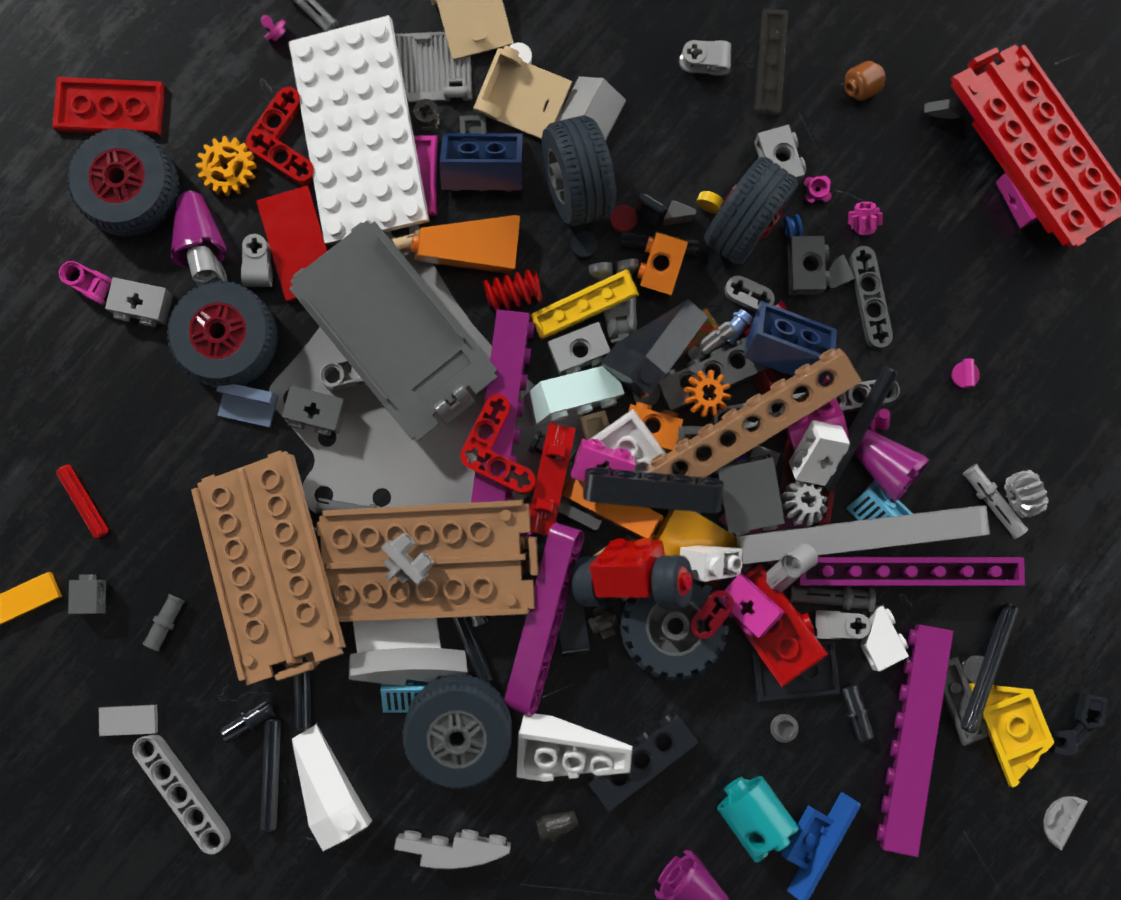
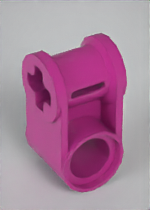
M67 261L60 267L59 277L62 282L87 298L103 306L105 305L104 299L110 290L111 278L74 261ZM79 270V278L71 281V274Z

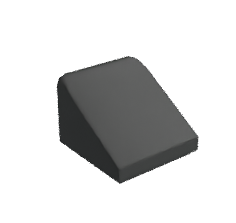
M673 200L668 208L663 225L693 222L697 210Z

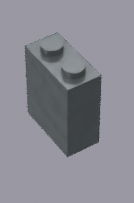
M770 454L731 461L716 470L718 479L724 482L722 504L729 534L734 533L735 536L750 534L753 529L762 528V531L777 529L780 524H785L774 460Z

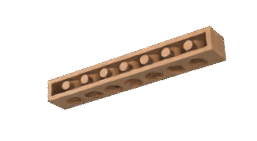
M839 348L837 350L830 349L819 356L820 360L811 366L810 364H805L795 371L796 375L790 379H781L775 382L770 387L771 390L764 395L757 394L746 401L747 405L738 411L737 409L728 411L722 416L723 420L715 425L708 424L698 431L699 435L690 440L688 438L681 440L674 446L673 451L666 455L661 453L655 456L650 461L651 464L647 466L648 471L652 473L706 477L862 381L846 354ZM824 371H829L831 374L830 379L826 383H818L819 375ZM806 387V393L803 397H793L796 388ZM773 402H782V408L779 412H769V407ZM752 416L758 418V422L754 427L747 428L744 426L747 418ZM730 431L734 433V437L730 442L720 441V437L724 432ZM706 446L710 448L707 456L699 457L696 455V451L700 447ZM683 461L686 463L684 470L677 472L672 469L674 463Z

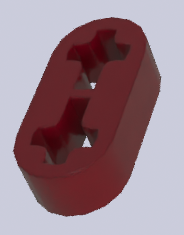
M719 590L709 595L690 621V630L694 636L706 639L717 631L734 607V600L730 593ZM725 596L727 598L725 600L727 608H720L715 614L711 611L716 606V603L713 601L714 598ZM710 615L712 618L707 624L710 630L698 633L697 629L699 626L696 624V621L698 619L704 621Z

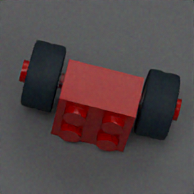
M642 538L637 541H626L625 539H615L598 556H584L576 561L572 572V591L576 602L584 607L606 606L611 597H649L652 592L655 601L661 607H685L692 596L693 573L690 562L685 556L665 555L662 540L652 541L650 538Z

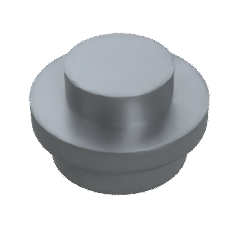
M787 714L776 716L770 725L772 736L784 743L795 739L799 730L797 721Z

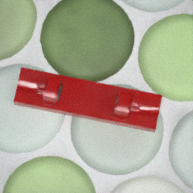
M549 423L530 506L531 533L548 536L551 527L556 523L576 428ZM550 455H556V456L561 457L562 460H561V459L552 458V457H549V456H550Z

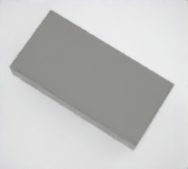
M157 705L99 708V736L158 733Z

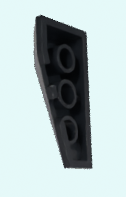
M687 299L617 342L600 364L639 398H645L653 392L666 376L708 316Z

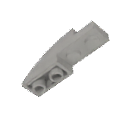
M463 829L462 833L457 832L453 843H450L447 837L434 835L432 839L423 838L420 832L406 830L404 834L400 833L396 838L395 850L421 854L420 866L452 869L480 865L496 860L510 852L511 842H507L506 837L491 834L489 838L478 836L479 832Z

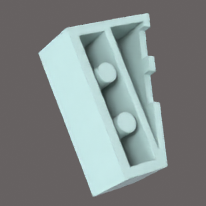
M600 366L540 381L524 395L533 426H537L549 421L564 419L571 414H584L600 405L601 408L617 404L616 400L624 395L621 381L605 367Z

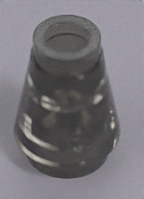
M573 810L543 815L541 819L535 821L542 843L547 841L551 843L574 828L579 827Z

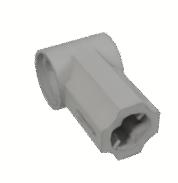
M801 544L783 555L781 560L766 573V582L771 589H776L779 592L784 591L802 574L814 567L818 562L815 549L808 544Z

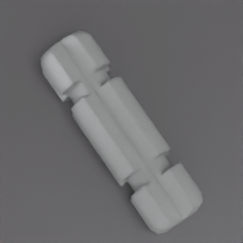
M725 322L718 327L719 330H714L698 343L699 345L693 346L688 350L691 360L699 358L701 361L706 357L705 354H710L722 345L725 339L735 335L736 329L730 322Z

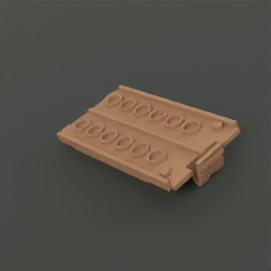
M277 451L269 454L266 459L219 476L211 475L203 478L202 482L197 483L198 488L191 489L239 681L246 680V684L251 685L274 677L272 665L285 664L287 670L275 675L276 681L284 680L314 670V667L320 664L321 661L343 654L342 648L346 646L294 455L288 454L286 451ZM303 657L307 658L308 663L302 664L304 663Z
M523 500L324 510L323 516H319L320 522H317V533L321 538V556L339 622L530 613L529 609L535 608L534 581L522 580V574L530 573L531 575L539 574L537 537H520V533L531 532L529 504H523ZM403 533H408L416 542L407 552L412 559L415 560L422 552H426L435 561L427 572L429 576L419 584H416L410 577L404 584L397 577L389 581L386 575L390 570L384 562L391 557L381 548L387 541L395 540ZM523 549H529V552H523Z

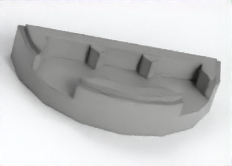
M1075 796L1062 797L1054 801L1046 810L1043 820L1044 832L1049 841L1062 851L1088 801Z

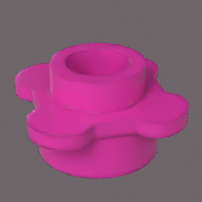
M827 176L807 177L805 179L804 186L807 189L805 200L807 202L813 203L817 200L828 202L831 199L832 195L829 192L830 179ZM816 187L820 188L819 192L815 190Z

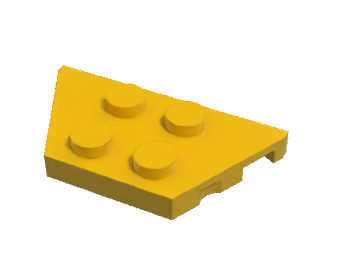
M975 683L969 684L971 691H973ZM992 686L982 718L1008 785L1015 787L1020 783L1018 780L1028 769H1032L1039 761L1040 755L1046 753L1054 744V740L1032 689Z

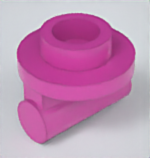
M268 15L261 17L262 25L270 30L264 37L267 41L271 38L276 41L286 31L283 28L286 23L283 19L274 25Z
M963 359V362L958 363L952 370V380L960 388L975 387L979 381L980 372L974 364V359Z
M881 409L877 412L869 427L871 431L875 432V428L882 430L889 428V410Z

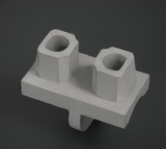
M403 533L395 540L387 541L381 547L391 557L384 562L390 570L386 578L391 581L397 577L404 584L410 577L416 584H419L429 576L427 572L435 561L426 552H422L415 560L412 559L407 552L416 542L408 533Z

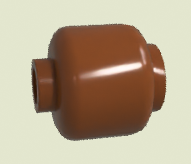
M865 61L847 71L844 87L848 95L858 101H864L882 91L886 75L879 64Z

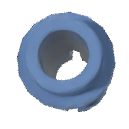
M742 309L734 313L735 317L730 322L736 329V334L729 339H725L732 345H734L746 327H751L752 316Z

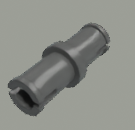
M168 594V598L159 615H155L153 618L154 624L145 641H143V645L155 651L160 650L159 648L170 629L173 630L175 626L173 622L185 603L184 600Z

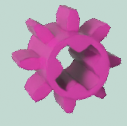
M857 203L854 211L848 212V224H851V229H855L857 234H872L877 229V225H882L883 212H879L880 208H876L875 203Z

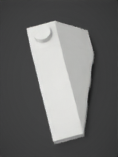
M524 714L518 736L517 777L537 781H553L554 777L568 775L569 779L578 778L579 774L593 773L596 776L630 772L632 746L554 716L534 714L531 717Z
M316 724L294 737L292 743L308 824L321 849L324 851L361 831L372 820Z

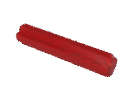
M65 465L60 467L56 474L95 539L103 537L109 532V529L72 466Z

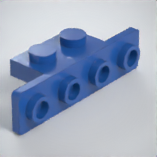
M840 793L828 816L808 805L797 825L799 827L798 831L791 835L790 843L781 853V856L800 866L787 889L798 900H809L861 804L844 793Z

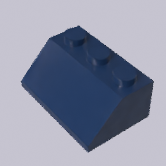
M443 133L440 156L441 190H503L506 192L522 190L523 135L505 133ZM461 139H479V140H461Z
M761 301L746 340L744 358L756 364L773 368L780 373L794 376L796 375L795 371L805 364H810L811 366L820 360L819 356L830 349L836 350L837 329ZM824 371L819 375L818 383L822 384L829 371Z

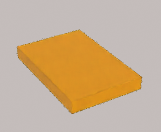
M672 509L669 510L653 540H662L665 555L671 556L680 555L681 547L697 545L738 547L736 536L729 534L728 531L697 512ZM720 579L703 582L716 588Z

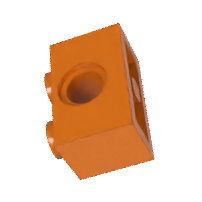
M659 232L655 233V237L649 236L645 252L649 253L646 263L641 262L637 278L641 279L640 286L672 295L688 242ZM659 255H664L669 259L668 266L663 270L656 269L653 265L654 259Z
M637 402L636 406L630 404L628 412L634 409L644 424L648 420H654L659 424L660 429L657 433H652L665 452L673 451L678 440V426H682L683 419L678 418L677 413L669 410H663L662 413L652 411V406L645 403Z

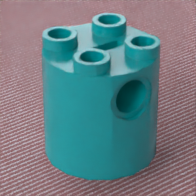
M762 776L752 780L739 777L724 789L728 796L719 804L717 809L755 863L764 859L768 855V851L773 848L776 851H780L790 843L788 837L797 832L799 827Z

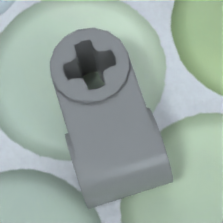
M689 41L683 47L679 60L680 67L688 73L728 74L731 71V44L726 41Z
M250 234L243 240L241 267L243 287H272L271 249L268 242L259 234ZM257 244H260L262 248H259L255 254L252 249H255Z
M198 246L187 251L186 256L192 278L198 287L208 282L228 281L221 262L216 259L210 248Z
M346 359L325 364L321 368L320 379L324 386L331 391L366 385ZM332 371L340 373V379L335 383L327 382V376Z
M816 610V638L859 639L864 638L870 632V621L863 614ZM857 618V623H861L862 628L857 629L855 634V629H850V623H854Z

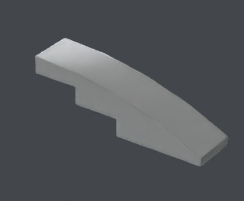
M396 648L354 653L349 656V680L405 686L407 679L434 682L437 676L447 677V675L454 676V674H458V676L465 674L466 676L467 674L465 650Z

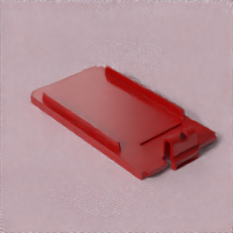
M1025 44L1020 48L1014 45L997 54L999 50L995 47L975 57L968 63V69L954 75L950 79L952 81L951 86L975 119L972 125L1048 233L1054 232L1063 246L1067 244L1069 248H1076L1086 242L1085 239L1112 221L1116 219L1121 220V180ZM995 55L999 59L1001 64L996 65L995 62H993Z

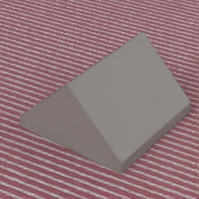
M579 77L556 122L582 115L588 116L597 122L606 140L626 99L604 78Z

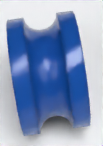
M798 214L793 215V218L788 216L783 218L787 240H790L792 236H803L802 222Z

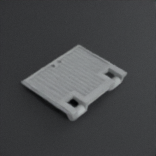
M445 32L395 34L407 103L450 101V98L463 97V100H472L471 56L452 60ZM449 83H462V86L450 87Z

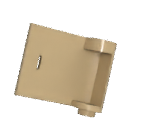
M431 0L432 5L437 4L440 11L452 60L513 44L502 0Z
M504 46V49L498 48L473 109L491 119L542 139L543 130L550 123L556 122L572 81L524 62L518 56L519 51L512 47Z

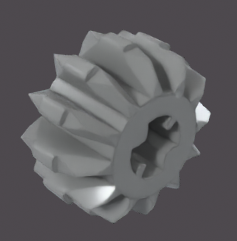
M1028 470L1012 474L1006 478L1004 489L1007 495L1005 497L1008 498L1009 505L1012 506L1013 511L1021 518L1032 517L1047 510L1049 502L1046 496L1047 491L1044 488V483L1040 481L1039 475Z
M798 480L795 484L790 483L785 487L786 492L780 496V499L784 502L781 504L782 510L787 511L785 519L792 517L794 526L802 523L804 527H809L822 519V514L828 509L823 504L827 501L828 497L820 495L823 487L815 489L813 483H805Z

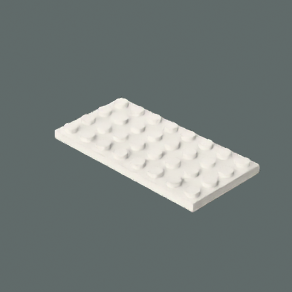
M388 15L289 41L297 90L300 95V107L309 158L314 167L313 180L325 244L328 246L337 244L351 233V229L360 222L364 223L366 220L370 224L375 221L383 232L430 222L391 17Z

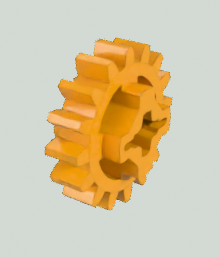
M223 136L221 143L214 138L212 139L213 146L210 147L205 144L206 153H198L197 155L202 160V162L196 164L198 170L202 171L198 174V177L205 181L204 185L208 189L213 187V191L218 195L223 190L226 196H230L232 189L239 194V187L243 185L248 188L249 185L246 180L248 178H255L250 171L257 168L256 164L251 161L255 157L251 151H248L247 145L245 143L240 145V142L235 137L231 143L226 136ZM225 179L227 180V182H221L217 180Z

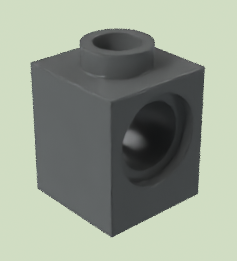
M79 575V580H69L68 614L105 613L106 580H96L97 575Z

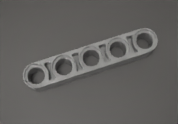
M150 734L139 738L133 745L134 757L204 853L215 854L226 847L231 839L228 827L166 741L157 734ZM147 741H150L154 746L152 755L145 751L144 746ZM163 763L170 767L171 774L169 778L164 777L161 773ZM179 786L186 789V800L178 797L177 789ZM195 809L203 813L204 820L202 823L194 819L193 812ZM211 832L219 835V845L211 843L209 838Z

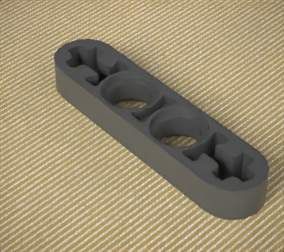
M860 246L851 254L849 264L855 277L853 282L866 342L872 349L881 350L891 343L893 332L875 252L870 247ZM860 253H862L863 257H868L869 260L865 263L866 271L871 269L872 272H865L859 275V272L864 270L863 263L856 260ZM865 278L872 279L875 283L874 291H864L861 287V281ZM870 304L877 305L881 310L880 316L877 318L870 317L867 313V306ZM883 321V324H880L878 329L881 335L885 334L886 338L880 343L878 339H873V336L877 333L876 325L870 327V324Z

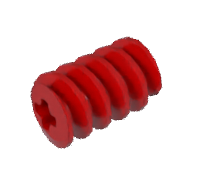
M525 270L524 279L517 272L515 273L514 281L508 275H505L503 284L496 277L494 278L493 286L487 280L483 281L489 308L493 306L496 312L497 309L500 310L501 303L504 304L507 310L511 308V301H514L517 307H521L522 298L525 299L528 305L532 302V296H535L538 302H542V293L536 271L535 276H533L529 270Z

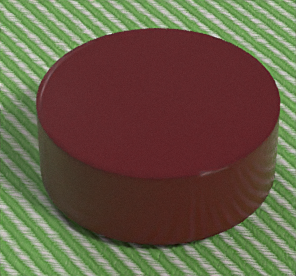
M620 205L612 212L610 221L613 229L622 233L623 231L631 232L636 227L638 218L636 211L632 207Z

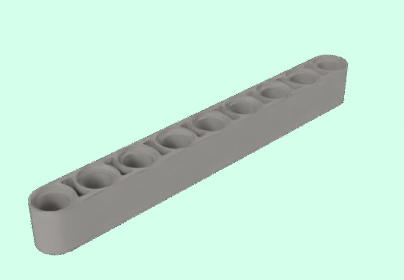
M974 506L736 536L738 548L743 549L742 564L781 560L783 555L801 544H808L815 549L817 555L982 536L990 534L986 506Z

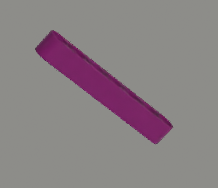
M555 523L548 534L539 574L537 575L534 587L535 608L529 609L530 613L527 614L504 700L508 706L507 708L531 717L537 711L572 584L573 568L579 558L584 538L583 531L559 523Z

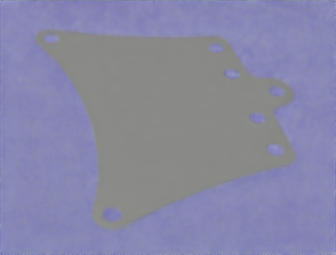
M419 225L409 226V234H413L415 230L420 229ZM391 231L384 232L392 241L394 237ZM410 251L402 254L490 360L492 345L475 328L455 301L435 268L434 263L415 261L416 252ZM320 327L301 352L271 384L269 392L279 396L276 410L281 416L285 407L283 396L290 389V386L342 398L348 403L339 434L336 433V442L330 447L322 446L319 443V434L314 432L315 427L305 425L304 430L292 427L314 454V467L303 482L307 505L314 513H316L317 505L315 491L321 486L331 488L333 491V501L369 506L374 504L373 493L380 488L387 489L391 494V501L385 507L471 503L475 472L464 466L460 454L484 407L486 387L476 395L469 386L466 390L476 404L450 425H447L437 412L433 417L438 421L439 425L421 440H411L367 384L339 391H331L324 386L320 379L321 368L325 364L346 358ZM332 371L327 376V382L335 383L340 379V373L337 371ZM528 380L526 391L521 390L520 401H524L523 417H518L517 428H521L519 444H514L513 454L517 455V463L531 470L535 475V479H537L542 455L535 451L533 453L528 451L537 430L542 431V434L546 436L549 423L576 428L565 477L568 478L571 476V467L581 440L585 439L579 417L584 415H577L575 413L561 420L549 421L533 426L524 395L536 385ZM315 408V410H309V414L313 417L316 414L319 415L320 411ZM480 427L479 430H478V436H479V437H480L481 427ZM478 450L466 454L469 458L468 463L472 464L474 460L477 461ZM511 471L510 478L518 481L519 488H522L524 485H530L531 482L528 481L527 474L519 477L513 473L514 471ZM513 491V496L516 500H522L530 496L532 491L528 494H520Z

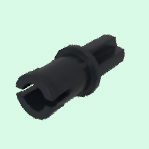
M859 685L842 688L841 691L849 711L847 717H851L857 740L859 742L871 740L874 735L867 716L869 709L864 706Z
M266 700L247 713L242 712V717L220 730V734L224 741L229 743L249 730L251 732L255 731V727L276 716V713L269 701Z

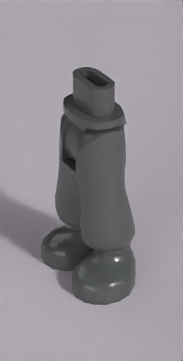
M625 259L616 262V274L627 269L632 277L640 267L639 259ZM611 262L595 263L588 267L589 274L598 279L599 282L613 276ZM637 296L603 312L608 336L611 339L610 344H613V346L637 331Z

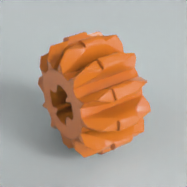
M709 370L707 377H705L703 371L697 372L698 380L693 377L688 379V382L694 388H684L685 393L692 394V397H688L684 401L686 404L694 401L695 405L691 408L693 413L701 407V417L707 416L708 409L712 416L718 415L717 407L722 410L727 408L721 399H731L730 394L723 393V390L730 388V384L727 383L721 386L720 382L724 379L722 374L714 380V370ZM703 387L704 389L709 387L712 389L710 393L713 397L712 400L711 398L704 399L702 397L704 395Z

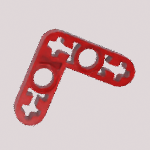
M284 87L276 94L246 138V144L256 157L296 183L307 185L313 181L314 167L312 163L279 141L301 109L299 92L295 88ZM293 96L295 102L286 105L284 98H291ZM277 107H280L281 110L284 109L287 115H284ZM272 116H279L281 118V124L276 128H271L267 125L268 119ZM263 138L265 145L270 148L269 152L262 146L256 147L254 141H261ZM279 151L288 153L287 161L282 164L274 161V156ZM295 162L301 169L307 166L306 169L309 173L307 175L302 174L299 177L298 171L292 167L293 163Z
M494 394L486 401L461 450V461L466 468L517 493L528 494L534 489L536 484L533 472L491 451L511 411L509 400L504 395ZM499 401H502L505 411H499L495 417L496 421H500L499 424L496 425L492 420L485 419V415L491 418L494 413V409L491 406L492 403L498 404ZM483 425H490L494 433L489 439H481L478 436L479 428ZM474 450H478V456L486 460L487 455L492 456L486 462L484 471L480 469L483 466L482 463L476 460L472 464L468 463L469 458L466 456L468 452L473 453ZM496 461L503 462L506 465V471L502 476H494L490 472L491 465ZM511 467L516 468L513 473L519 477L527 474L528 481L531 482L530 485H524L522 488H519L518 481L510 478V483L506 482L505 480L510 476Z

